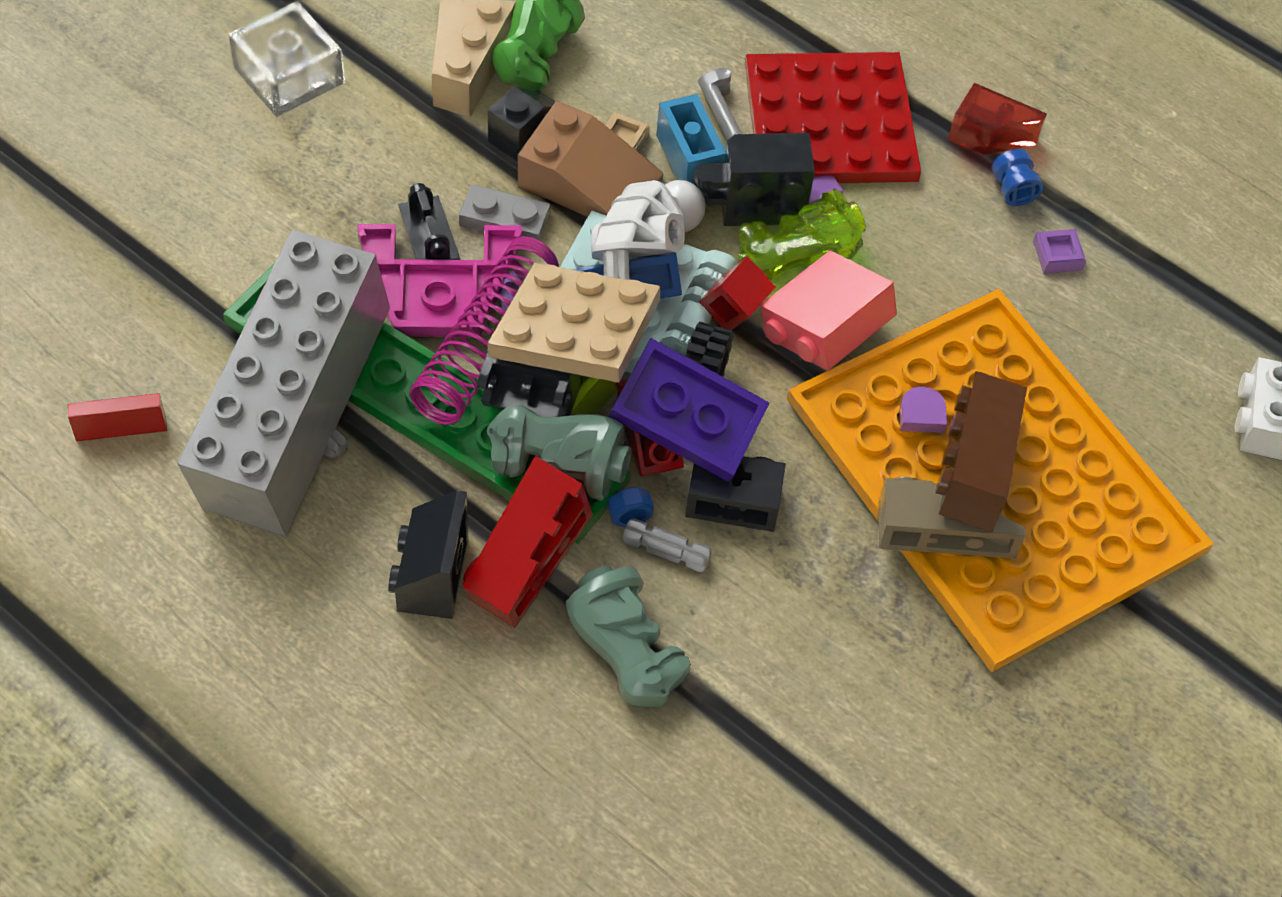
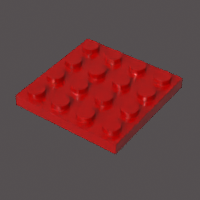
M900 52L746 54L745 73L753 134L809 133L815 168L814 176H834L838 183L919 182L921 167Z

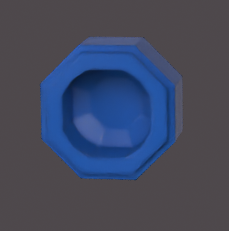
M640 487L621 489L608 499V511L611 521L615 525L625 528L630 519L636 518L645 522L653 515L654 505L650 492Z

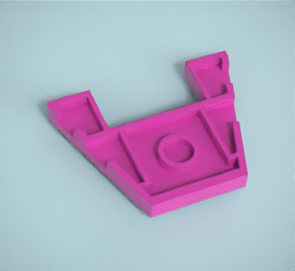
M396 224L357 225L358 240L362 250L376 254L390 305V310L387 314L390 326L408 337H446L451 333V328L458 322V318L464 313L465 308L471 304V299L477 294V291L484 284L488 276H490V272L503 257V253L515 238L522 237V226L484 225L483 260L395 259ZM518 249L513 251L514 255L517 254ZM504 268L499 270L500 274H506ZM493 278V283L501 284L498 278ZM495 286V289L500 293L502 287ZM491 287L487 288V293H494ZM485 296L480 298L481 302L488 303ZM488 296L495 305L497 297ZM479 305L474 307L475 312H482ZM482 305L487 314L490 315L493 308ZM472 315L467 317L468 321L476 322ZM476 315L478 320L486 326L488 318ZM466 324L461 326L462 331L470 332ZM470 325L472 330L481 337L484 330L478 326Z

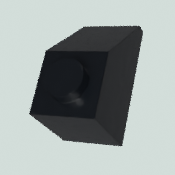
M514 86L488 109V142L518 161L519 152L556 101L540 91Z

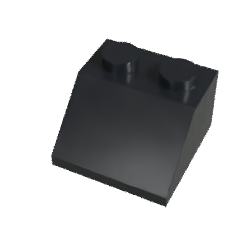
M457 490L414 507L409 526L401 525L397 551L403 554L400 566L392 565L388 584V592L395 593L397 612L453 619L469 540L466 491Z

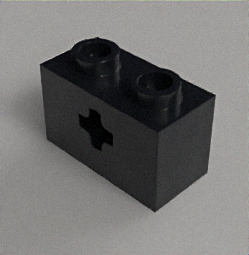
M743 456L734 476L729 482L694 463L685 517L774 532L786 463L776 462L762 456L753 458Z

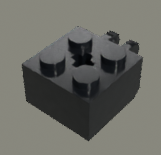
M809 133L734 134L727 140L724 163H710L709 165L705 163L704 165L700 164L699 167L696 166V171L693 175V180L696 182L694 185L703 194L705 204L721 205L724 226L805 225L815 174Z

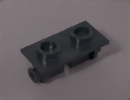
M423 183L412 185L408 194V202L399 203L398 207L415 258L423 260H460L439 196H433L431 189Z

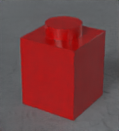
M746 256L725 272L699 300V303L722 328L732 330L749 318L776 286L769 280L762 269Z

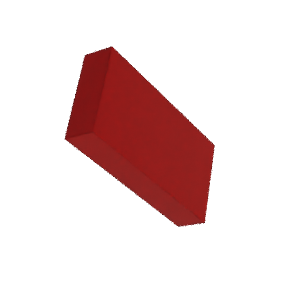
M160 393L67 404L68 419L76 442L167 431L166 415Z

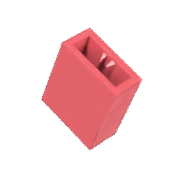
M831 250L760 305L765 337L772 343L781 345L796 353L804 361L812 362L827 371L897 315L894 282Z

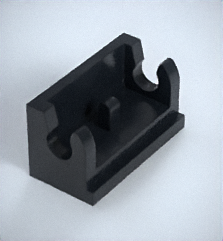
M487 348V356L478 378L477 388L484 389L481 398L484 406L504 410L507 406L520 404L539 416L562 417L571 415L582 379L577 374L491 358L488 355Z

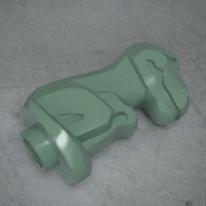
M516 404L507 406L487 427L486 431L492 443V466L499 475L503 477L509 475L510 478L521 476L526 471L529 455H535L578 482L584 483V488L589 498L599 501L608 496L614 481L620 483L624 481L631 460V447L623 445L624 425L608 416L580 414L546 417L539 416L527 407Z
M611 566L596 568L579 580V589L566 601L571 625L578 635L610 664L617 675L620 694L626 702L640 707L663 706L669 699L670 692L677 688L691 672L689 657L684 656L685 652L676 646H669L657 653L650 649L649 646L654 644L659 638L660 628L657 623L648 619L645 607L638 596L644 582L635 567H621L612 570Z

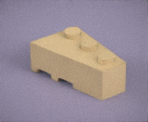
M440 0L432 66L433 106L471 117L496 72L492 61L493 48L506 38L510 30L515 3L506 0Z

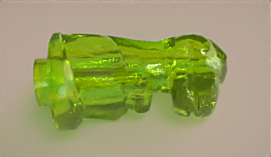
M836 188L823 192L818 203L803 206L798 215L782 216L779 224L780 233L770 234L763 221L742 224L738 230V245L740 248L738 262L748 256L756 266L762 269L769 280L773 281L789 269L812 265L830 250L847 259H851L863 246L861 233H864L866 230L863 214L856 202L848 203L846 198Z

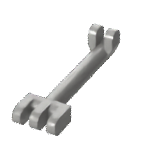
M723 67L713 69L702 75L698 79V84L728 140L734 134L742 133L723 96L728 95L730 92L731 71Z

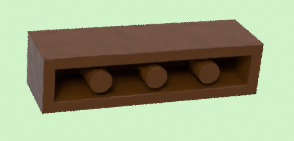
M978 371L975 372L970 387L961 386L954 405V411L956 412L948 432V437L952 439L948 441L941 465L947 467H943L935 489L936 494L942 495L939 515L993 532L1008 497L1027 387Z

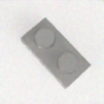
M471 184L459 213V225L484 231V225L522 226V236L535 238L540 241L550 216V203Z

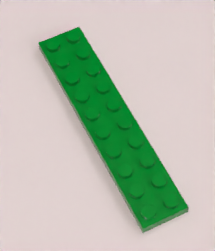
M275 263L223 313L225 324L240 334ZM384 322L348 401L510 501L535 455H529L526 471L521 476L510 478L508 475L503 477L494 470L491 460L492 443L486 431L487 427L502 410L483 405L481 398L484 389L478 388V393L471 397V404L465 407V413L455 424L445 425L436 423L422 415L411 401L409 396L410 388L417 380V377L424 372V367L431 362V357L435 353ZM440 364L434 365L435 371L444 372ZM444 364L446 369L457 379L473 384L466 374L457 368ZM437 374L441 380L449 383L459 393L466 394L459 384L450 378ZM420 386L423 395L433 406L445 413L457 414L456 407L440 401L427 386ZM467 387L469 393L471 394L474 391V388ZM434 389L441 397H443L444 399H446V400L452 402V401H451L447 396H445L443 393H441L440 391ZM462 397L465 403L467 401V398ZM629 470L622 483L614 481L608 496L602 501L589 498L585 490L593 516L575 543L579 544L608 509V499L628 485L631 477Z

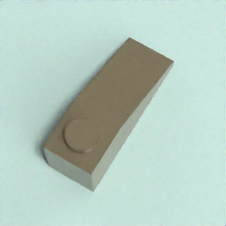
M906 476L885 478L878 501L879 549L1016 559L1026 536L1025 527L1000 515L993 532L939 515L942 495L935 493L936 483L916 480Z

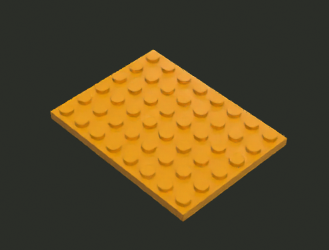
M1000 289L789 389L787 394V401L879 522L878 501L885 478L906 476L916 480L932 481L937 484L943 467H947L941 465L948 441L952 439L948 437V432L956 412L954 411V405L962 385L970 387L976 371L1027 387L1008 497L1000 514L1025 527L1026 536L1016 559L900 550L991 673L1206 555L1214 544ZM915 387H929L941 394L946 403L947 427L945 433L900 431L899 410L903 396L907 391Z

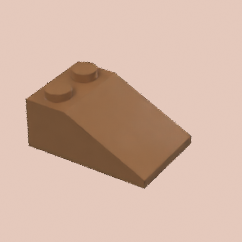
M557 100L518 154L519 188L587 217L592 210L607 215L615 198L622 195L624 189L629 184L652 180L661 182L664 173L596 117Z

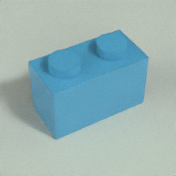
M698 94L659 103L656 136L677 180H684L695 184L693 175L696 171V166L699 167L700 164L704 165L705 163L706 165L710 163H724L726 151Z

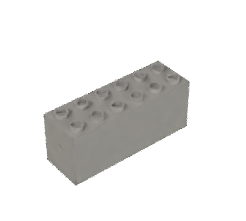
M291 230L177 463L202 510L285 537L287 536L327 448L328 440L334 433L390 310L376 254Z

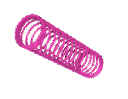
M524 236L515 238L503 253V257L490 272V276H488L484 284L477 291V294L471 299V304L465 308L464 313L458 318V322L451 328V333L445 337L444 343L438 347L437 352L431 357V362L424 367V372L417 377V380L410 388L409 396L416 409L426 418L445 425L455 424L461 419L465 413V407L471 404V397L478 393L477 383L473 377L479 378V375L462 368L454 361L450 354L464 358L479 373L481 372L480 367L483 364L467 357L461 352L457 344L470 348L485 360L487 354L472 346L463 334L476 338L488 347V341L477 335L470 325L478 326L490 335L494 333L493 330L483 325L476 317V315L486 317L498 326L500 321L488 315L482 305L489 306L504 316L506 311L494 305L488 296L497 297L509 306L512 301L501 296L495 289V286L504 288L515 297L517 291L506 286L501 277L509 278L520 287L523 281L511 276L507 268H512L517 275L525 279L529 270L522 266L517 259L526 261L531 265L535 263L528 258L514 255V250L522 249L533 252L547 264L559 267L556 255L546 244L535 238ZM504 268L506 274H500L499 270ZM493 278H498L501 284L493 283ZM491 287L494 293H487V288ZM485 296L488 303L481 302L480 298ZM479 305L482 312H475L474 307ZM472 315L476 322L468 321L467 317ZM466 324L470 332L462 331L461 326ZM459 334L464 342L455 341L454 335ZM453 344L457 352L448 351L447 346ZM446 354L451 362L442 361L441 355ZM440 364L444 372L435 371L434 365ZM444 364L457 368L466 374L473 384L457 379L446 369ZM437 374L450 378L459 384L466 394L459 393L449 383L441 380ZM420 386H427L440 401L456 407L457 414L445 413L433 406L423 395ZM467 387L474 388V391L470 394ZM434 389H436V390L440 391L441 393H443V394H444L445 396H447L452 402H450V401L444 399L443 397H441ZM462 397L467 398V401L465 403Z

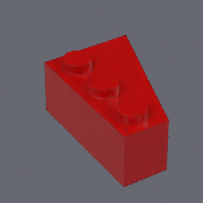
M534 457L481 553L469 564L464 573L462 587L471 601L515 628L593 516L583 484L539 457Z

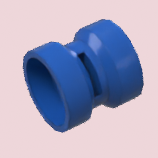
M1023 149L1007 151L997 157L992 164L993 174L996 181L1002 184V195L1005 202L1010 206H1022L1034 201L1040 196L1044 188L1039 174L1033 171L1034 164L1029 152Z

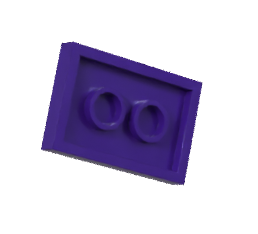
M650 338L608 417L617 420L630 429L729 482L734 476L770 402Z

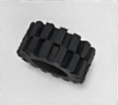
M699 321L695 331L692 333L691 342L688 344L685 357L724 377L729 353L732 348L734 331Z

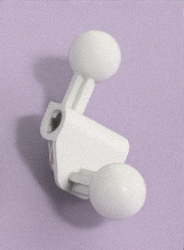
M655 180L629 184L624 189L622 195L615 198L605 219L601 223H597L592 230V259L603 261L604 276L629 280V258L679 252L684 245L685 232L696 228L704 217L706 204L703 194L694 184L684 180H674L665 185Z

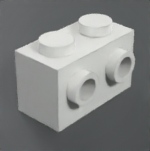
M1258 357L1251 372H1244L1239 383L1238 397L1244 398L1243 407H1240L1235 421V432L1241 433L1239 451L1282 460V362Z

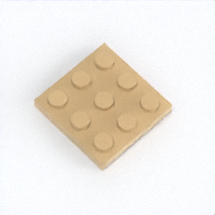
M534 263L488 341V355L491 358L619 383L660 302V286L642 283L638 280H625L599 275L594 272H582L550 264Z

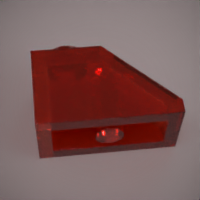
M974 82L955 112L948 140L982 155L1035 146L1039 141L1047 113Z

